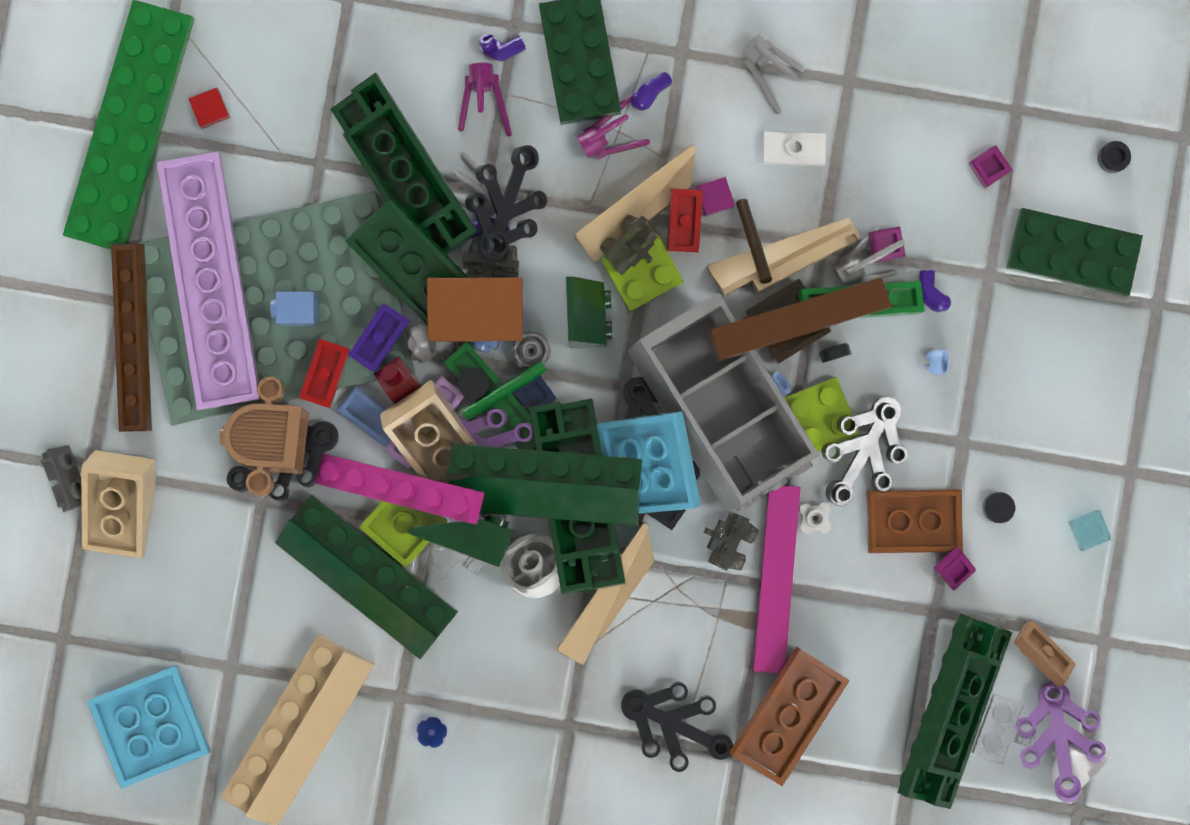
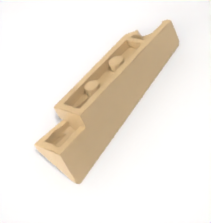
M693 145L574 234V239L593 263L614 242L620 245L667 208L670 202V188H691L696 149Z
M846 218L763 246L772 276V281L767 284L760 283L751 251L709 264L708 271L722 297L748 284H751L755 294L861 240L852 221Z
M645 522L641 524L621 553L626 584L596 590L557 646L559 652L582 665L585 663L597 636L600 639L602 638L654 562L648 525Z

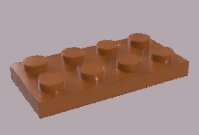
M796 646L729 753L767 778L783 786L850 680Z

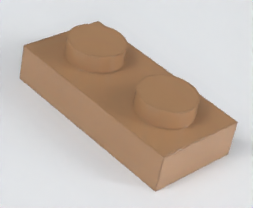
M1033 620L1023 625L1013 642L1057 687L1067 682L1076 663Z

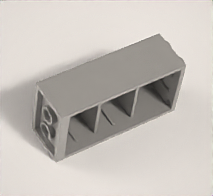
M718 292L641 338L627 350V353L664 413L683 411L693 460L724 510L735 507L738 512L760 501L762 498L759 493L765 495L787 483L785 477L790 479L813 467L811 460L818 457L819 454L755 350L718 362L708 331L736 322Z

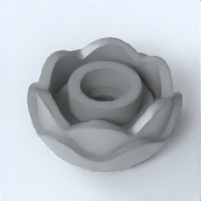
M417 324V326L409 329L411 337L407 344L412 351L411 359L424 363L435 355L437 343L428 342V326Z
M524 332L523 341H515L511 349L516 364L523 369H528L540 360L545 365L551 355V348L547 338L537 332ZM530 348L534 349L533 354H530L528 352Z

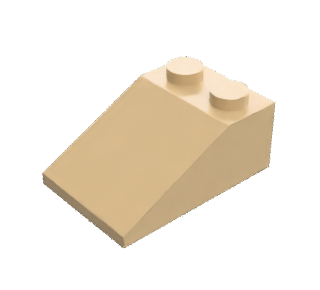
M432 380L380 414L382 429L416 473L423 478L446 483L451 444L477 446L448 400Z
M95 450L81 466L82 549L141 559L144 557L156 488V459Z

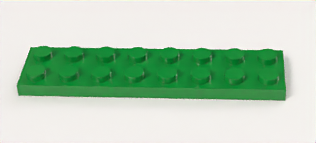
M132 0L63 236L110 250L111 245L129 243L195 19L193 16L138 0Z

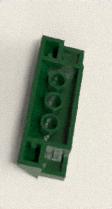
M377 73L372 74L350 90L352 94L330 110L345 132L342 135L384 201L387 202L392 197L437 245L449 255L457 248H462L477 232V229Z
M592 398L564 404L556 402L529 408L536 450L603 456ZM548 519L561 594L593 592L598 589L626 584L616 524Z
M451 444L446 483L484 492L480 513L638 526L643 460Z
M313 494L308 497L292 519L288 520L275 542L419 659L424 656L459 612L435 593L434 589Z
M963 614L959 615L952 629V637L948 649L942 657L939 675L932 686L927 709L921 717L919 732L911 746V754L906 769L901 774L897 793L907 798L922 800L934 806L951 809L1012 632Z

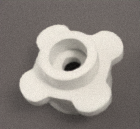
M808 503L803 504L800 507V513L802 514L801 531L805 534H810L812 531H820L823 534L828 533L831 530V524L828 522V514L831 511L830 506L826 503H821L819 506H811ZM815 515L818 516V521L816 522L812 519Z

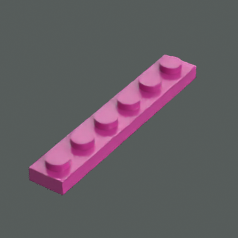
M324 454L322 457L316 484L472 524H477L484 496V492Z

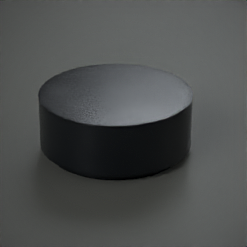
M1111 141L1099 150L1097 156L1098 164L1105 172L1118 173L1130 164V149L1123 142Z
M843 343L821 350L819 356L821 362L826 363L849 356L852 353L849 344Z
M479 368L466 369L458 379L460 392L469 399H479L485 396L490 387L488 375Z
M1003 492L989 494L982 504L984 516L994 523L1008 522L1014 516L1016 510L1012 497Z

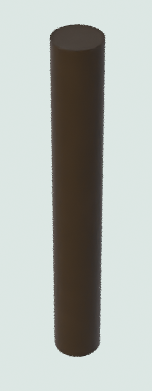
M740 199L736 202V206L761 284H767L772 281V276L748 200Z

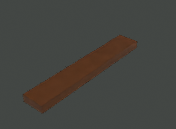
M144 244L111 245L119 432L152 431Z
M880 277L710 329L708 334L719 362L889 309L892 305L883 279Z

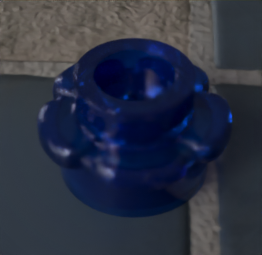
M428 717L426 721L422 720L416 729L418 733L417 739L425 747H439L443 743V738L447 736L446 725L437 717ZM429 730H434V735H429Z

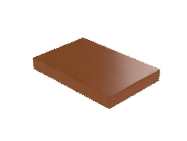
M522 277L427 278L428 342L523 341Z
M962 490L867 491L868 553L951 552L955 547H958L963 552Z

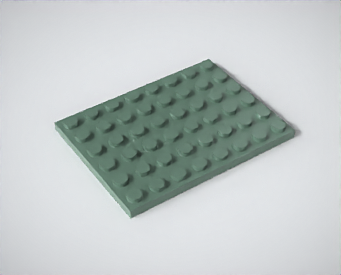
M376 191L232 222L258 381L260 382L265 377H275L283 383L285 395L279 403L299 399L319 339L352 350L383 303L403 316L399 296L345 242L349 235L380 208ZM169 236L139 242L144 244L147 314L171 426L231 414L249 404H264L265 401L261 399L197 410ZM276 292L317 293L319 326H280L276 324V319L271 318L270 312L271 300H276ZM406 329L377 372L400 356L412 372L416 373L414 362L411 359L412 353L407 344L409 339ZM348 356L337 390L376 382L375 373Z

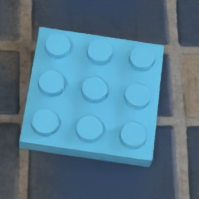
M683 411L597 424L603 456L643 460L639 514L692 509L701 506Z
M178 664L87 701L121 789L212 752Z

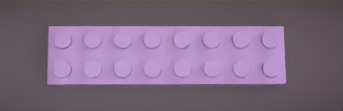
M213 152L157 162L197 410L261 400L257 392L259 381L221 153Z

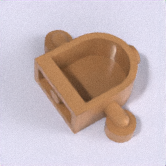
M265 377L258 384V395L265 403L249 404L235 411L227 421L226 426L221 427L219 434L220 444L225 445L230 456L245 467L254 470L247 476L246 487L249 492L258 497L267 496L273 490L274 480L270 475L271 472L302 474L309 412L302 406L279 405V402L285 395V387L275 377Z

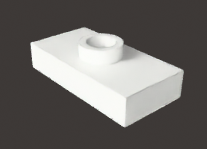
M763 133V165H825L826 133Z

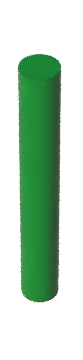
M540 360L461 411L466 419L470 420L547 371L546 367Z

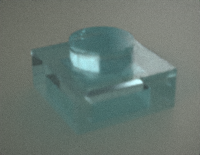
M1100 510L1068 521L1081 551L1112 539Z

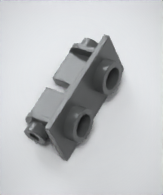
M70 446L51 448L47 452L42 453L43 460H41V464H43L48 480L58 479L59 482L58 485L51 487L57 507H61L64 513L75 509V507L82 506L81 475Z

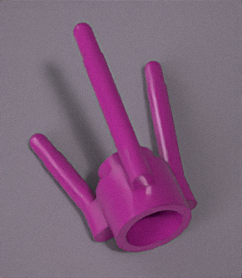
M479 62L470 64L468 66L469 75L465 76V89L458 130L460 132L464 130L471 89L477 93L478 112L482 113L484 111V93L491 91L492 86L506 135L508 137L512 136L510 122L499 87V75L493 74V65L490 63Z
M632 94L620 102L621 110L630 103ZM627 114L615 119L603 128L600 127L614 116L600 118L593 125L584 129V133L577 136L587 157L590 158L596 155L598 160L607 155L649 145L650 140L644 139L604 149V146L609 144L605 134L628 120L629 116Z

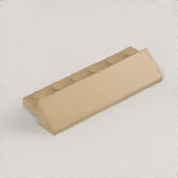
M321 633L318 634L220 798L245 812V817L271 825H279L375 664L351 649H345Z

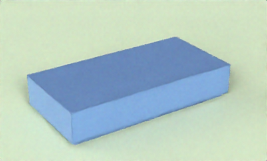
M355 386L337 411L385 448L392 441L382 429L380 414L387 409L359 387Z

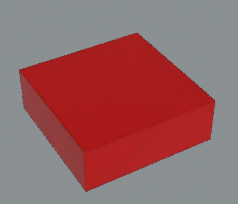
M217 87L189 98L201 129L231 118Z

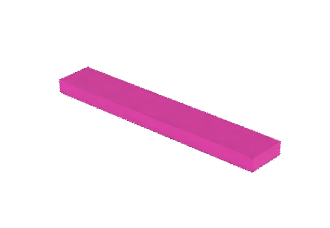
M782 486L773 492H768L753 661V671L780 673L786 664L801 487Z

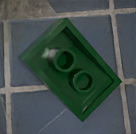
M573 276L566 277L569 348L607 347V340H613L612 321H606L605 309H611V290H605L604 282Z
M491 516L489 521L481 519L478 520L477 524L463 521L410 527L408 534L500 567L514 530L508 528L510 522Z

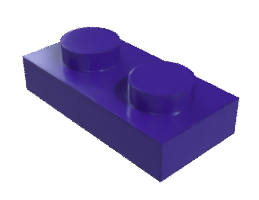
M383 303L348 355L376 373L411 321Z

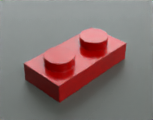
M670 188L667 251L699 253L703 190Z
M319 339L299 398L331 409L351 349Z

